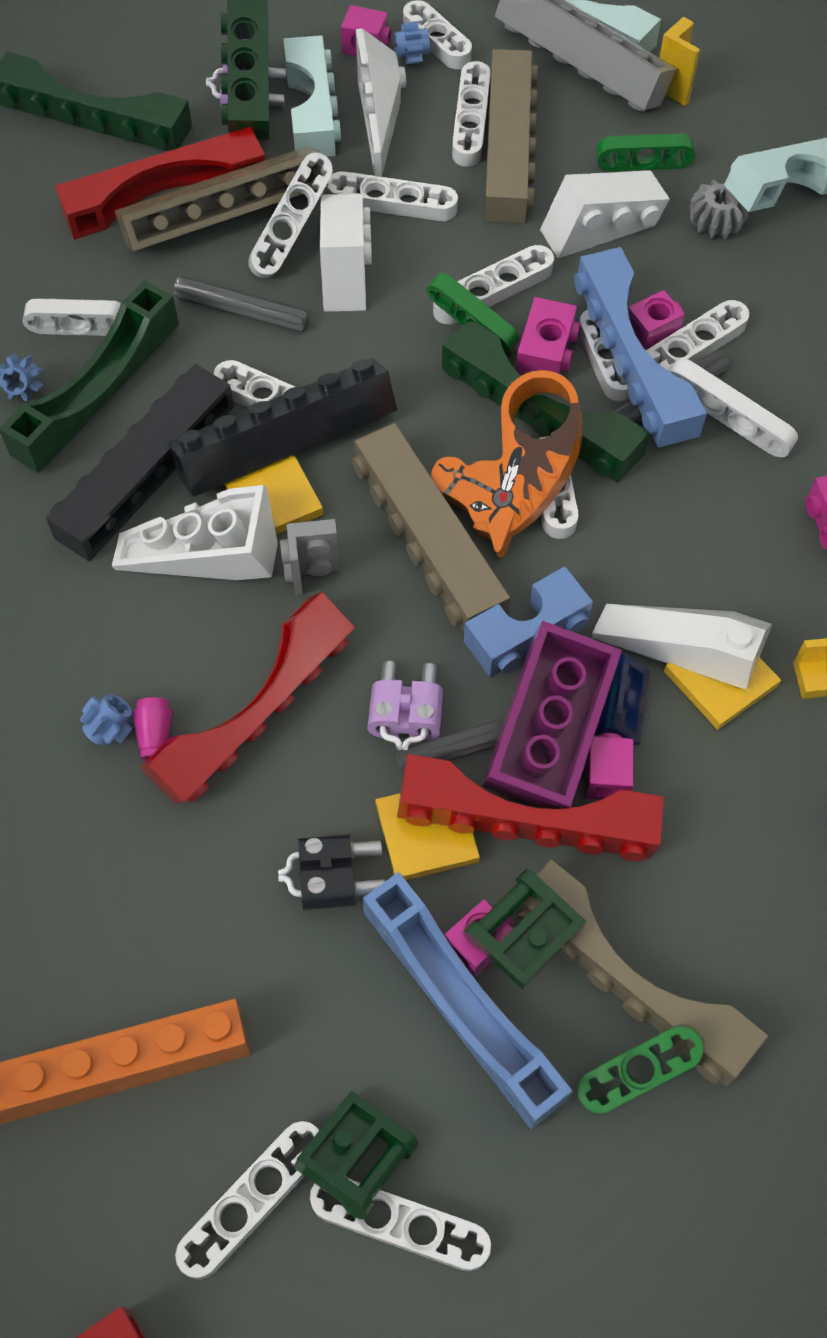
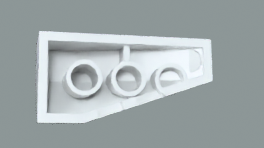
M265 485L227 489L217 493V500L202 506H198L195 502L185 506V512L167 520L158 517L119 533L112 567L119 571L226 580L272 577L278 542L267 488Z

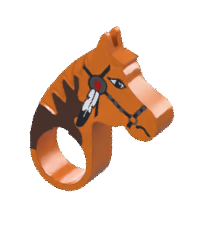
M537 370L526 373L517 378L506 390L501 403L503 453L499 460L477 461L472 465H466L459 458L444 457L436 462L431 472L432 480L447 503L464 510L470 515L474 523L473 529L477 536L492 540L493 548L500 560L505 557L512 536L520 533L532 524L561 491L572 473L580 452L583 429L582 412L577 393L573 385L565 377L553 371ZM540 393H553L564 398L571 406L570 412L564 424L552 432L551 437L532 439L531 435L523 433L514 425L518 408L529 397Z

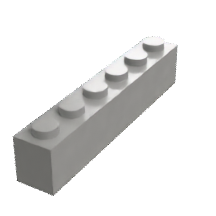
M565 0L499 1L495 17L505 23L504 27L509 31L522 33L529 38L528 42L531 45L542 49L546 48L553 53L555 60L578 68L577 72L579 75L587 79L597 80L603 84L602 88L606 92L613 95H621L629 100L628 105L638 111H646L661 106L677 68Z

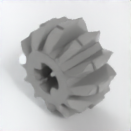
M714 179L709 185H700L697 193H694V197L691 198L689 206L690 224L698 227V233L708 232L711 239L715 235H720L723 239H726L729 234L737 235L744 222L747 221L749 214L724 184H719Z

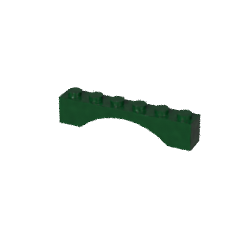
M6 52L0 61V105L165 151L180 148L192 128L188 100L159 92L124 98L85 94L56 81L42 68L37 59Z
M144 280L121 303L107 335L83 368L65 385L53 393L38 400L23 403L0 427V433L9 455L39 473L179 326L173 296Z
M469 318L443 344L442 369L450 377L459 379L472 387L479 396L488 398L501 406L506 390L520 375L512 367L505 355L499 336ZM540 393L526 399L518 408L515 417L530 425L539 435L544 437L551 436L552 432L564 424L568 418L571 406L559 403ZM581 409L583 436L578 457L593 466L600 475L608 476L619 483L645 454L650 432L620 413L595 412Z

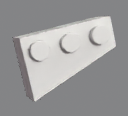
M651 170L565 175L540 231L559 259L654 227L670 198Z
M363 194L321 195L320 257L324 312L366 311L365 265H372L370 207H363Z

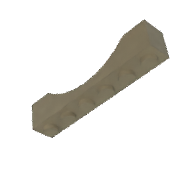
M551 859L537 876L586 920L585 926L558 955L563 960L569 963L575 961L588 972L586 974L587 978L598 989L606 993L610 990L623 1001L622 1006L625 1011L637 1021L643 1023L646 1020L660 1033L680 1024L689 1025L697 1029L704 1039L705 1051L703 1057L695 1066L696 1069L714 1084L721 1082L725 1087H728L763 1044L768 1035L731 1005L706 1004L681 998L656 987L634 972L615 953L600 931L590 907L586 887ZM529 897L515 911L518 913L517 918L519 922L540 902L533 897ZM679 1034L674 1035L675 1044L671 1047V1050L677 1053L683 1051L691 1057L690 1050L695 1046L691 1038L683 1040Z

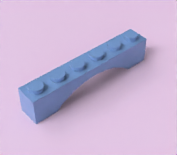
M618 247L581 256L578 273L574 275L576 291L579 295L583 294L587 302L589 317L591 321H596L600 329L602 344L606 349H610L614 357L615 370L619 377L624 378L628 386L631 403L634 406L637 405L642 414L644 429L650 432L658 448L700 437L707 412L693 385L673 375L659 365L646 352L633 331L629 320L627 302L631 292L634 271L622 248Z
M397 872L364 896V915L530 1130L534 1129L566 1103L572 1093V1089L545 1055L510 1022L481 988L453 950L425 904L402 875Z

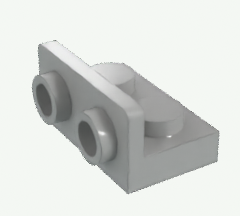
M335 519L286 524L288 539L280 540L281 556L284 566L285 583L293 582L295 595L303 594L301 575L325 576L331 572L340 571Z

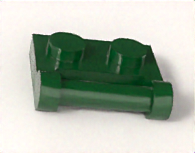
M525 869L516 878L517 884L478 923L472 921L463 930L467 940L475 948L487 955L522 990L571 941L586 923V920L529 869ZM529 897H533L540 902L500 943L491 936Z
M351 1091L296 1158L294 1169L340 1201L344 1209L351 1216L363 1220L374 1207V1197L400 1162L411 1157L418 1147V1141L406 1128ZM379 1137L388 1144V1148L360 1185L357 1186L347 1178Z

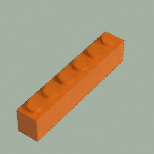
M236 998L0 1062V1125L251 1056L242 1013Z

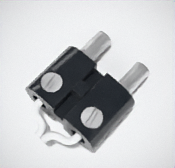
M350 834L298 838L299 852L292 853L287 859L286 867L278 870L279 882H285L292 895L302 897L303 910L356 906L355 899L357 897L366 896L385 882V879L354 880L352 859L381 856L382 847L381 840L353 843L351 842ZM299 858L301 890L295 889L291 878L286 876L292 869L293 861Z

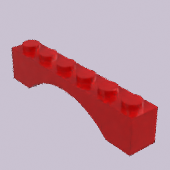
M247 127L55 185L62 213L75 240L107 230L117 218L115 210L133 205L163 190L190 186L265 161V154L251 127Z
M323 592L309 597L282 624L280 645L274 666L263 687L251 702L231 719L212 729L196 734L169 737L139 768L174 803H185L187 800L191 803L194 802L210 786L206 780L216 770L220 773L226 770L238 758L239 755L235 750L245 740L251 743L262 734L267 727L264 723L267 717L273 711L279 714L287 708L295 698L292 692L301 683L305 686L320 674L322 668L319 664L328 655L333 658L347 646L349 641L346 639V636L355 627Z
M408 754L403 773L397 818L406 819V822L415 826H429L434 823L449 826L450 830L457 833L467 834L476 830L492 833L493 837L500 840L510 841L524 838L535 840L534 842L542 847L554 848L560 845L577 847L578 851L585 854L596 855L609 852L620 854V857L624 860L639 862L651 859L660 846L664 796L621 789L605 799L580 807L563 809L533 808L507 801L485 791L467 778L451 761Z

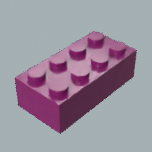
M542 621L531 641L481 787L538 808H570L622 650Z

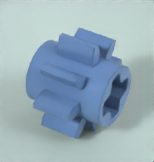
M418 21L401 24V32H394L397 58L405 57V65L423 62L422 55L430 54L427 28L419 29Z
M13 353L7 357L8 364H0V387L8 393V399L21 394L22 399L27 401L33 397L32 390L39 391L44 387V384L38 381L40 373L44 369L37 367L32 362V355L19 360L16 353Z
M107 694L101 701L97 697L92 696L82 709L84 714L80 718V722L84 723L82 727L83 732L88 739L98 745H110L113 740L122 744L133 730L130 726L133 722V718L130 717L132 714L131 707L119 696Z

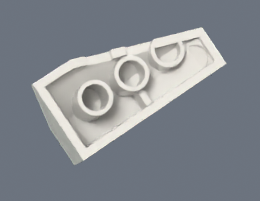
M356 29L358 87L374 176L382 177L401 103V88H406L405 68L398 66L396 52L364 29Z
M606 604L592 632V638L665 663L674 664L694 673L746 690L772 624L734 611Z

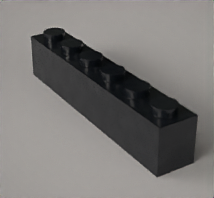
M373 358L361 359L345 370L324 374L316 382L304 387L290 388L282 396L275 399L256 402L248 410L233 416H222L216 419L212 425L200 430H189L182 433L178 439L168 442L181 482L190 494L195 497L397 411L389 372Z
M194 364L186 374L180 375L175 381L174 386L162 398L157 399L152 404L150 411L138 423L133 424L128 429L125 437L113 449H109L103 455L100 463L88 475H84L79 479L74 490L63 501L53 506L46 520L54 539L90 562L177 469L168 442L178 439L179 435L186 431L200 430L212 425L216 419L226 416L234 408L231 385L197 364Z

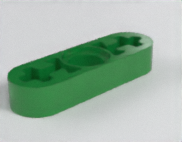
M687 134L609 136L603 138L596 146L598 165L605 171L681 169L689 166L695 159L693 140ZM643 149L654 150V152L648 156L637 155V153Z
M438 273L426 287L429 298L458 323L463 325L471 318L498 335L505 355H508L519 342V334L512 325L451 276L445 273Z
M685 1024L673 1026L586 1073L579 1082V1099L588 1110L594 1113L611 1111L695 1067L705 1051L704 1039L699 1031L692 1026ZM679 1034L683 1040L691 1038L695 1044L690 1050L692 1058L686 1060L682 1054H677L666 1061L672 1070L665 1072L660 1055L651 1046L659 1044L660 1052L663 1053L671 1049L675 1044L674 1035ZM643 1055L652 1061L655 1072L651 1080L639 1082L632 1078L628 1070V1064L632 1057ZM617 1065L622 1082L631 1091L624 1093L623 1085L620 1084L607 1094L608 1102H604L600 1096L593 1098L589 1092L595 1086L592 1078L597 1077L600 1083L608 1082L617 1076L611 1069V1067Z

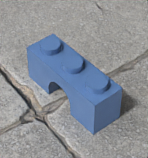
M564 566L532 585L529 605L537 614L535 618L527 621L515 620L509 617L502 607L497 604L465 622L463 642L490 678L501 671L508 673L518 667L527 656L533 636L542 621L578 633L589 622L593 601Z

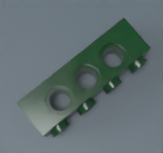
M227 0V13H221V35H227V43H221V64L228 65V73H221L222 95H228V104H221L222 125H228L229 133L251 127L257 140H269L268 0ZM247 98V99H250V100H248V101H242L241 99Z

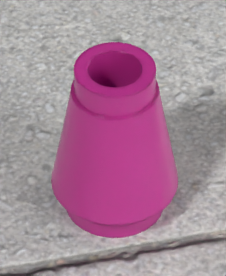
M156 697L139 699L136 701V709L132 711L140 759L146 761L169 738L174 711L169 708V700Z

